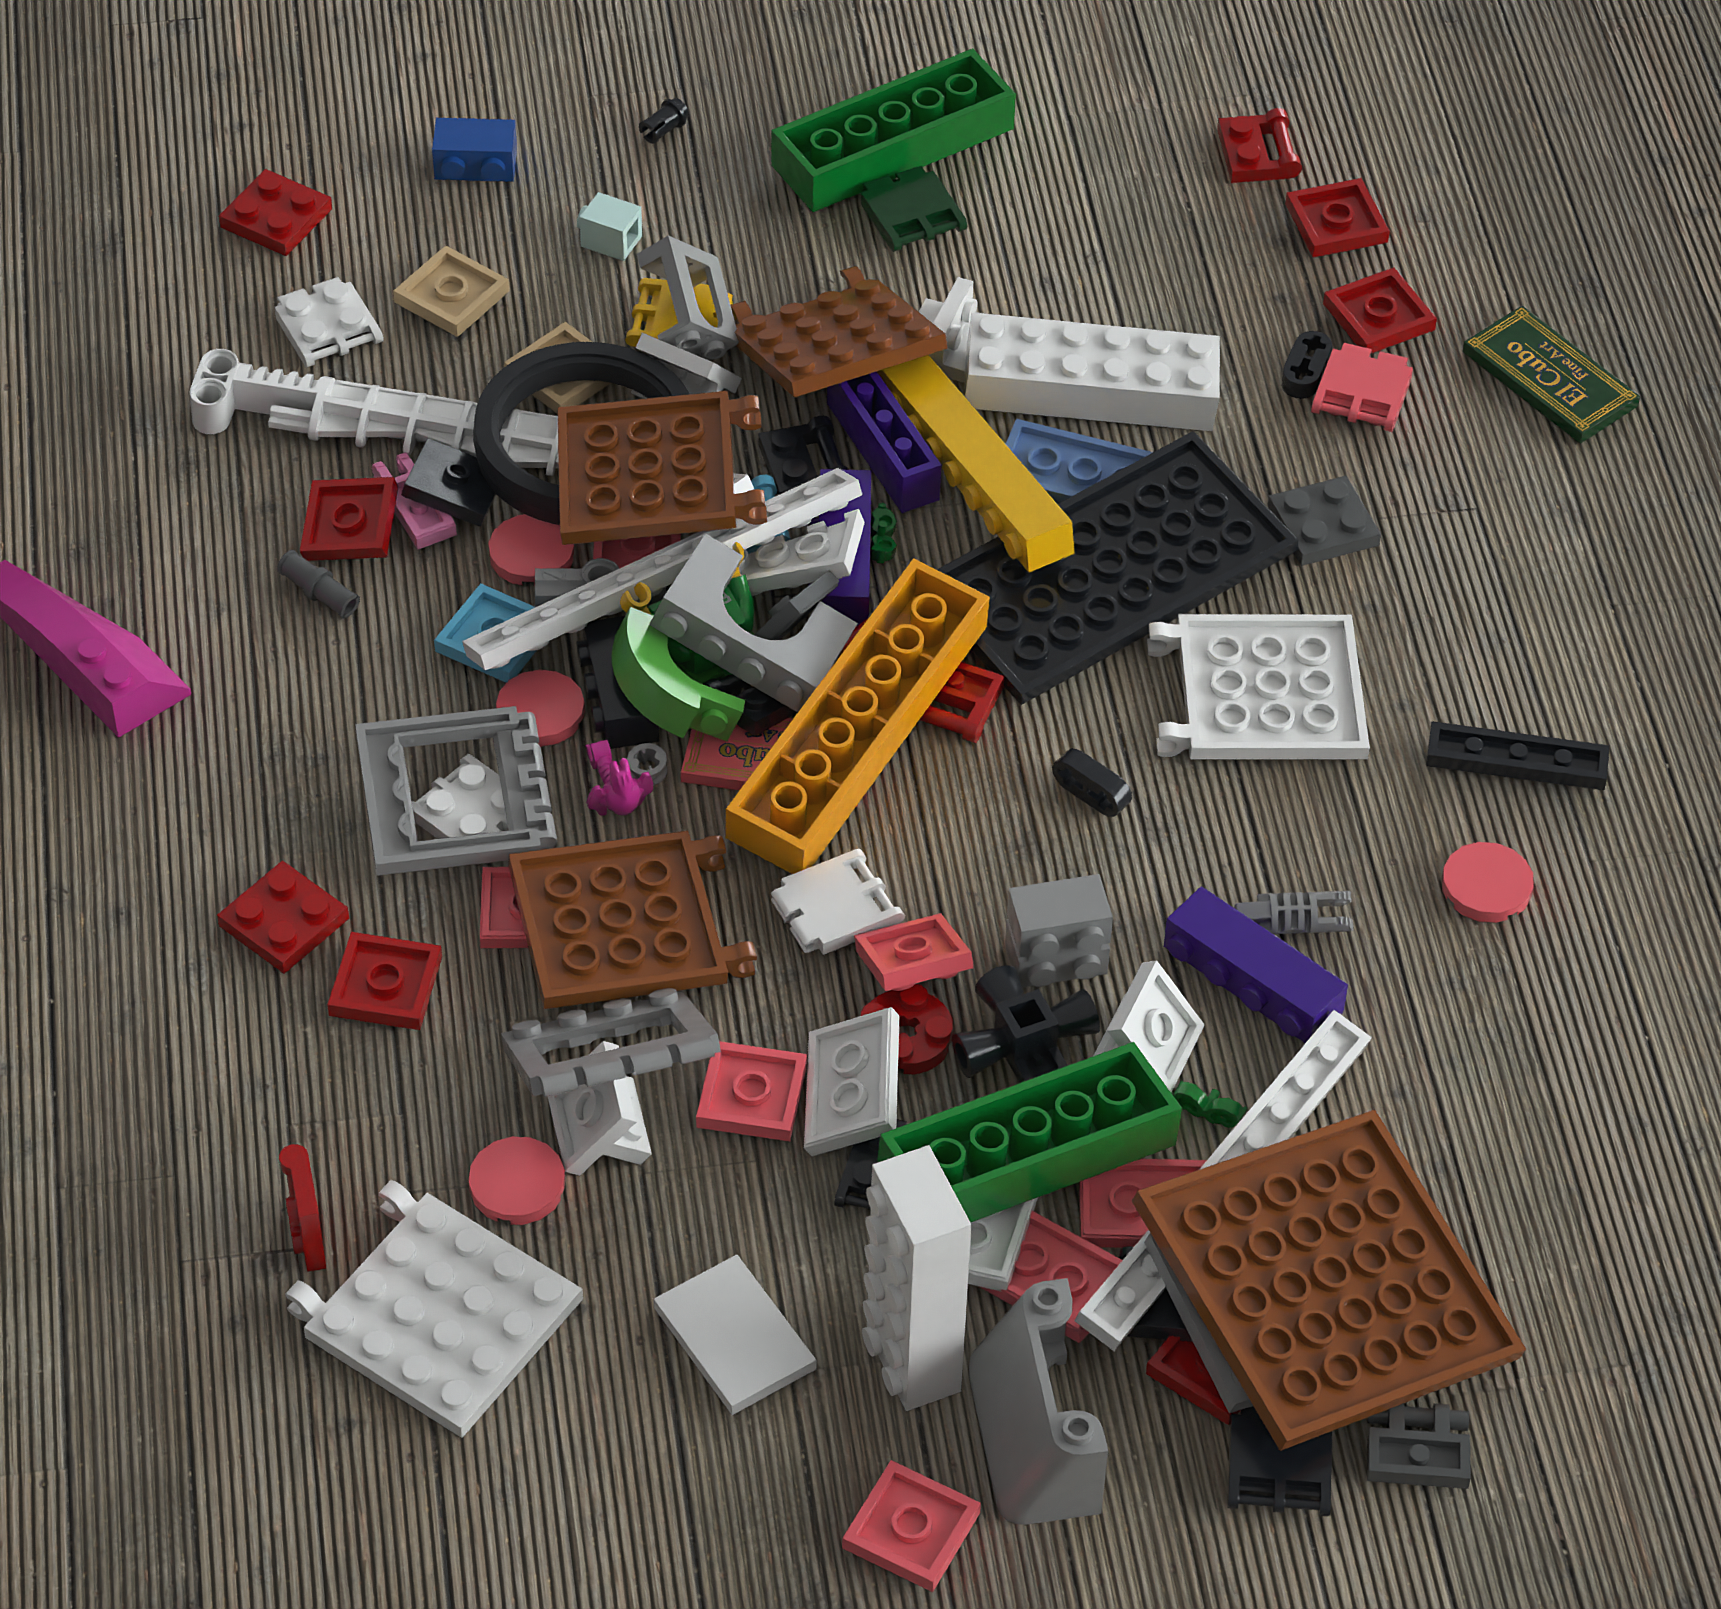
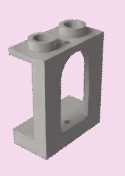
M669 235L637 253L641 269L667 280L678 324L657 335L659 340L707 360L721 358L727 350L739 343L735 334L737 329L717 256ZM705 280H708L716 310L717 327L710 325L706 321L696 301L693 287Z

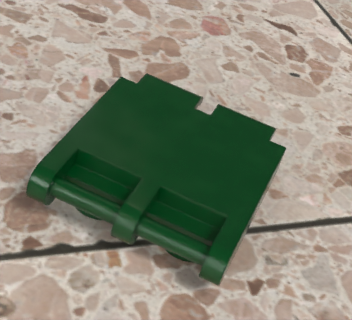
M922 166L895 173V177L898 178L895 182L892 181L890 176H885L862 183L865 189L861 192V205L892 252L901 250L902 246L920 239H924L925 242L935 239V235H940L953 229L960 232L968 227L965 216L934 171L926 173Z

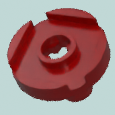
M914 984L906 990L884 992L862 1008L861 1016L892 1007L899 1015V1027L911 1026L915 1028L914 1036L909 1037L905 1032L899 1034L898 1069H904L903 1074L915 1075L929 1071L938 1066L947 1056L949 1045L952 1041V1016L943 1002L935 996L928 994L926 988L922 985Z

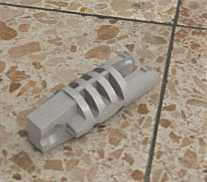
M1351 891L1257 894V901L1241 902L1234 905L1236 910L1272 934L1354 931L1352 918L1343 916L1318 917L1317 907H1339L1350 904L1352 902Z

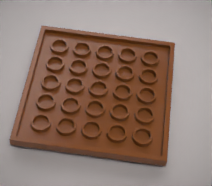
M1375 1109L1137 1191L1132 1199L1133 1205L1280 1451L1518 1360L1526 1351L1524 1344Z

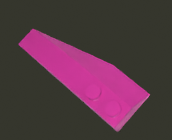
M7 560L0 562V617L118 738L191 695V689L139 637Z

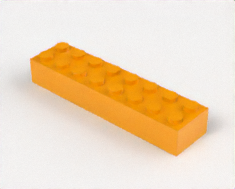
M913 558L727 806L725 838L791 874L812 867L986 629L990 597Z

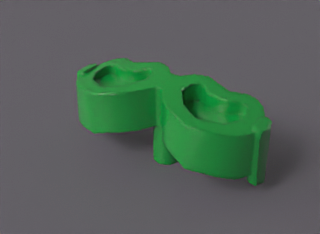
M883 502L879 503L878 508L874 509L871 518L872 541L870 557L877 563L891 560L897 548V544L891 538L896 530L897 520L893 512Z
M1182 1080L1173 1094L1183 1110H1187L1195 1117H1205L1212 1124H1222L1227 1128L1236 1126L1248 1110L1246 1106L1243 1107L1240 1103L1230 1098H1218L1220 1092L1217 1089H1212L1207 1097L1196 1084L1183 1082Z

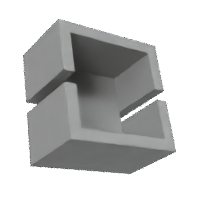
M1100 874L1009 888L1005 947L1010 965L1015 967L1018 972L1022 988L1029 986L1042 987L1054 982L1073 979H1091L1108 973L1110 953L1108 943H1111L1113 916Z

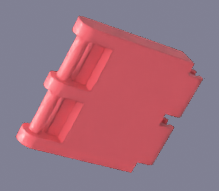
M1343 343L1341 350L1332 349L1313 400L1311 413L1320 414L1321 411H1325L1331 415L1348 417V422L1356 423L1358 419L1372 425H1382L1385 431L1393 432L1411 382L1413 367L1407 366L1408 358L1380 351L1377 359L1371 358L1370 355L1372 349Z

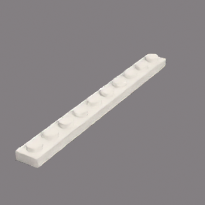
M839 468L827 472L765 501L767 508L766 523L753 525L736 518L737 528L697 532L462 641L466 656L484 670L503 667L510 662L511 658L526 651L539 650L545 647L550 640L562 634L580 631L587 626L588 622L603 615H613L621 612L623 609L620 605V599L626 590L631 594L634 601L639 599L634 592V587L639 582L649 587L651 597L659 594L663 587L674 582L705 533L733 549L732 546L735 542H738L744 550L754 545L767 544L777 534L790 528L806 526L811 522L812 518L827 511L840 510L847 506L848 501L862 495L859 480Z
M1333 1010L1200 1169L1290 1139L1363 1052L1372 1037ZM1149 1230L1095 1292L1074 1320L1113 1351L1116 1350L1166 1289V1285L1162 1277H1160L1158 1269L1144 1243L1150 1233Z

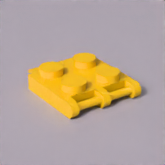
M643 278L639 281L638 291L641 294L638 304H635L632 310L634 323L625 338L629 346L636 347L642 333L658 339L657 335L678 324L667 280ZM698 284L693 289L699 310L710 325L717 327L718 319L709 285ZM727 293V294H728L729 301H730V305H731V304H733V301H732L733 295L730 294V293ZM648 296H652L651 304H647ZM642 321L646 322L644 330H640Z

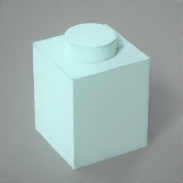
M598 192L588 206L584 205L581 208L577 218L581 247L624 261L642 237L641 206Z

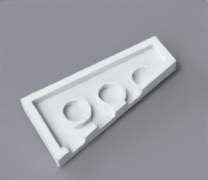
M856 509L844 513L846 521L829 527L826 526L824 521L807 526L808 534L785 541L783 535L777 536L771 542L761 545L756 552L748 554L745 549L744 558L739 565L741 575L746 574L752 596L764 591L785 587L796 588L803 584L815 582L829 570L837 579L849 576L865 523L860 510Z

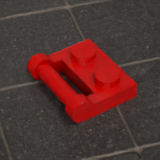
M1274 108L1265 115L1218 118L1217 132L1231 183L1291 179L1301 173V161L1299 156L1294 154L1287 129L1290 124L1289 118L1284 109ZM1273 134L1279 156L1278 160H1269L1262 135Z
M961 662L934 701L970 712L969 717L967 718L930 705L919 720L962 734L963 740L976 744L982 734L984 724L1004 688L1005 676Z
M291 1144L284 1147L279 1153V1163L282 1172L287 1176L289 1197L285 1199L294 1255L304 1253L307 1272L327 1269L309 1155L303 1146Z

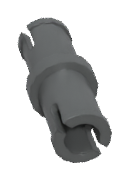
M289 550L281 557L277 565V571L304 589V595L310 600L321 601L336 611L342 618L349 617L356 610L360 602V596L333 579V573L325 567H316L301 557L295 550Z

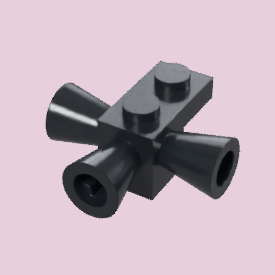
M1004 965L985 973L975 986L977 995L995 1013L994 1028L953 1033L952 1047L957 1063L967 1078L974 1076L1005 1057L1019 1083L1068 1066L1057 1047L1058 1038L1097 1034L1100 1031V1021L1096 1006L1085 989L1079 990L1050 1008L1039 989L1024 994L1016 968Z

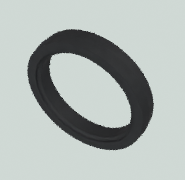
M571 342L548 346L521 356L508 364L491 379L483 390L477 403L474 417L473 443L481 474L489 487L514 509L535 519L560 525L559 485L539 479L523 470L510 458L501 443L500 432L507 416L521 401L533 393L555 384L571 381L591 380L609 382L632 389L647 399L689 395L683 382L664 364L634 349L602 342Z

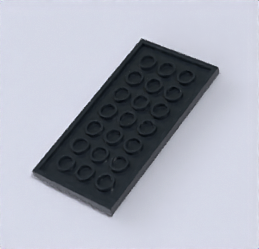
M1192 431L1058 504L1072 520L1075 554L1028 572L1018 559H1012L1009 556L1004 542L998 536L937 570L990 597L987 627L971 650L991 672L1005 676L1004 687L1022 705L1148 635L1149 623H1169L1178 618V614L1189 612L1297 551L1299 540L1211 448Z

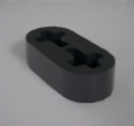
M1307 331L1297 337L1283 369L1281 386L1287 395L1293 398L1304 399L1313 396L1317 392L1332 351V341L1326 334L1319 331ZM1311 350H1315L1313 357L1307 356ZM1301 372L1307 374L1302 380L1299 379Z
M1071 748L1053 763L1052 771L1057 782L1065 790L1107 817L1116 816L1132 800V792L1128 784L1119 775L1078 749Z

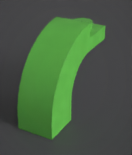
M630 607L615 635L611 656L614 675L625 696L650 721L674 735L684 738L688 729L692 728L728 741L743 713L745 700L698 683L684 674L676 666L669 654L668 636L649 625L654 615Z

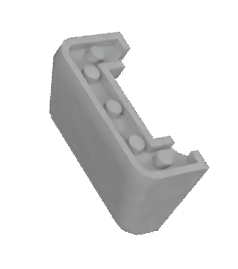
M1068 1278L1042 1281L1028 1288L976 1347L969 1360V1381L996 1506L1000 1515L1014 1524L1027 1525L1101 1514L1108 1458V1447L1103 1427L1095 1416L1085 1411L1057 1412L1048 1373L1055 1363L1056 1365L1066 1364L1067 1350L1064 1342L1066 1322L1072 1314V1295Z

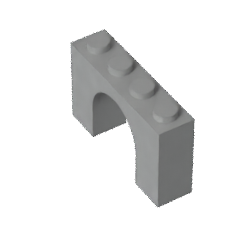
M705 533L663 597L649 625L794 711L799 712L834 665L858 623L819 601L803 629L789 639L768 640L750 634L730 617L723 601V592L735 573L743 555Z

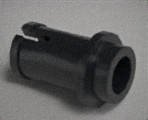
M678 98L666 99L662 102L661 108L639 123V131L643 133L648 128L650 130L653 129L643 138L647 142L655 144L674 127L681 128L686 124V119L689 117L688 108Z

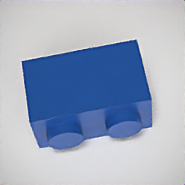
M436 117L432 146L434 180L514 182L517 157L516 120Z

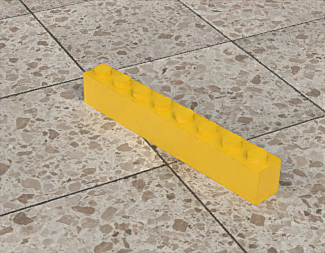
M929 355L877 371L941 463V469L944 471L950 486H957L962 492L968 507L972 511H978L983 517L988 531L992 535L997 534L1012 559H1018L1028 572H1032L1075 554L1072 520Z

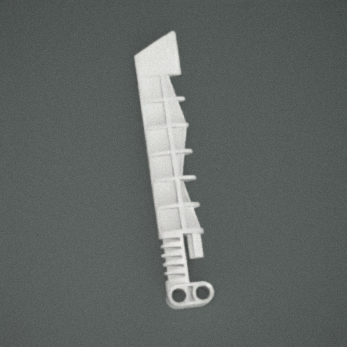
M214 349L204 354L190 388L192 423L195 429L204 434H217L227 429L234 410L238 409L269 414V428L307 433L309 440L318 441L321 437H356V447L363 448L369 437L404 439L403 453L406 452L410 455L417 441L426 442L429 438L476 457L473 443V427L477 403L472 401L384 388L379 385L335 380V378L327 376L314 380L313 374H306L301 378L296 371L284 375L283 369H276L270 373L268 372V367L264 366L259 367L258 370H253L252 364L240 363L236 354L226 349ZM513 409L503 423L500 432V440L505 451L519 467L547 468L546 475L553 476L556 468H559L558 416Z

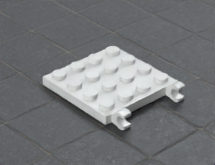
M1178 614L1177 624H1167L1164 622L1149 623L1150 638L1147 639L1149 656L1161 657L1175 649H1179L1187 724H1177L1174 722L1158 724L1159 738H1156L1158 756L1172 757L1180 754L1183 750L1189 749L1190 759H1368L1370 746L1352 615Z
M390 1180L379 1192V1197L386 1200L380 1206V1210L388 1217L399 1221V1224L326 1303L321 1300L309 1285L298 1280L285 1294L289 1300L293 1301L287 1307V1310L296 1318L307 1322L304 1326L306 1339L463 1438L583 1300V1289L431 1194L426 1193L417 1202L406 1188L398 1182Z

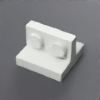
M958 277L944 303L926 298L919 313L946 334L948 349L929 354V356L948 378L965 383L966 347L971 313H978L976 312L978 302L976 299H973V281Z
M644 333L641 334L636 345V349L656 359L675 373L683 382L689 394L723 391V389L736 393L742 379L714 362ZM634 390L631 391L632 394L643 399H647L640 393Z
M1158 961L1143 962L1093 1056L1135 1042L1172 1093L1205 1024Z
M603 1041L589 1055L617 1049L619 1045ZM625 1074L623 1079L589 1087L583 1084L579 1085L576 1090L548 1096L565 1172L580 1176L602 1155L639 1165L652 1155L632 1077Z

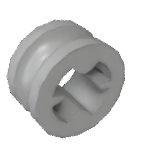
M651 743L639 744L627 756L632 778L638 779L643 772H649L653 780V786L661 783L666 778L668 773L667 756L658 745ZM646 761L655 762V768L652 769L651 765H649V770L640 769L639 763L642 762L646 765Z

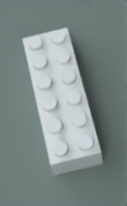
M972 312L966 347L964 396L975 409L1212 431L1220 397V336Z
M930 1145L872 1164L871 1187L866 1189L871 1215L865 1218L870 1244L865 1245L864 1248L869 1272L864 1274L868 1300L863 1301L867 1327L862 1329V1336L869 1354L872 1357L878 1355L884 1366L882 1368V1376L888 1392L891 1396L898 1394L906 1411L961 1392L972 1225Z

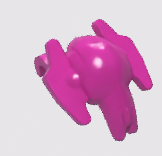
M608 740L585 745L590 764L593 769L598 770L604 783L602 789L600 785H596L590 791L586 801L588 808L596 810L600 816L607 814V808L621 816L631 814L637 806L642 804L646 795L653 791V780L650 773L643 772L640 778H632L627 759L622 758L620 765L616 761H612Z

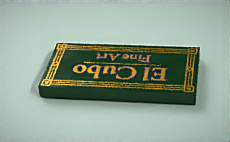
M1520 306L1464 341L1462 351L1464 354L1580 444L1639 405L1640 395L1524 306Z

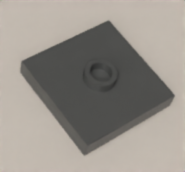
M829 570L793 599L786 595L768 611L772 618L754 635L768 640H780L817 606L819 601L822 602L838 586L840 581Z

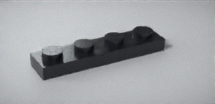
M1432 721L1426 766L1605 790L1610 745Z

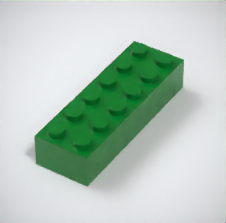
M972 48L772 129L771 166L812 212H815L861 193L865 189L862 183L885 176L895 179L897 178L895 173L919 166L924 167L1013 130L1016 93Z
M1131 1042L880 1134L878 1162L930 1145L971 1223L1176 1146L1182 1107L1136 1043Z

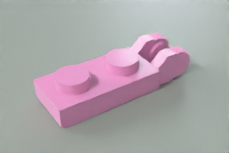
M406 452L397 455V468L401 475L395 477L399 487L394 513L417 550L456 536V524L451 515L401 496L404 484L414 463ZM382 461L372 465V472L375 478L392 477Z

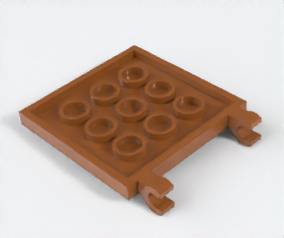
M857 266L840 270V275L847 282V289L841 292H824L818 295L817 299L803 304H786L780 308V311L768 315H753L746 301L731 304L737 328L735 334L739 341L736 346L794 398L948 349L946 334L882 282L873 279L865 280Z
M728 391L558 407L559 501L562 545L737 528L736 518L753 525L766 523L767 508L765 506L764 490L753 489L736 494L734 491L731 424H735L744 430L762 428L758 396L748 395L739 399L729 400Z
M680 831L509 854L508 867L543 1009L649 995L656 990L673 988L679 991L727 984L728 973L737 978L755 975L753 960H757V955L753 942L744 941L721 947L699 870L700 867L705 871L714 872L725 868L722 854H726L723 836L714 835L691 841L689 831Z

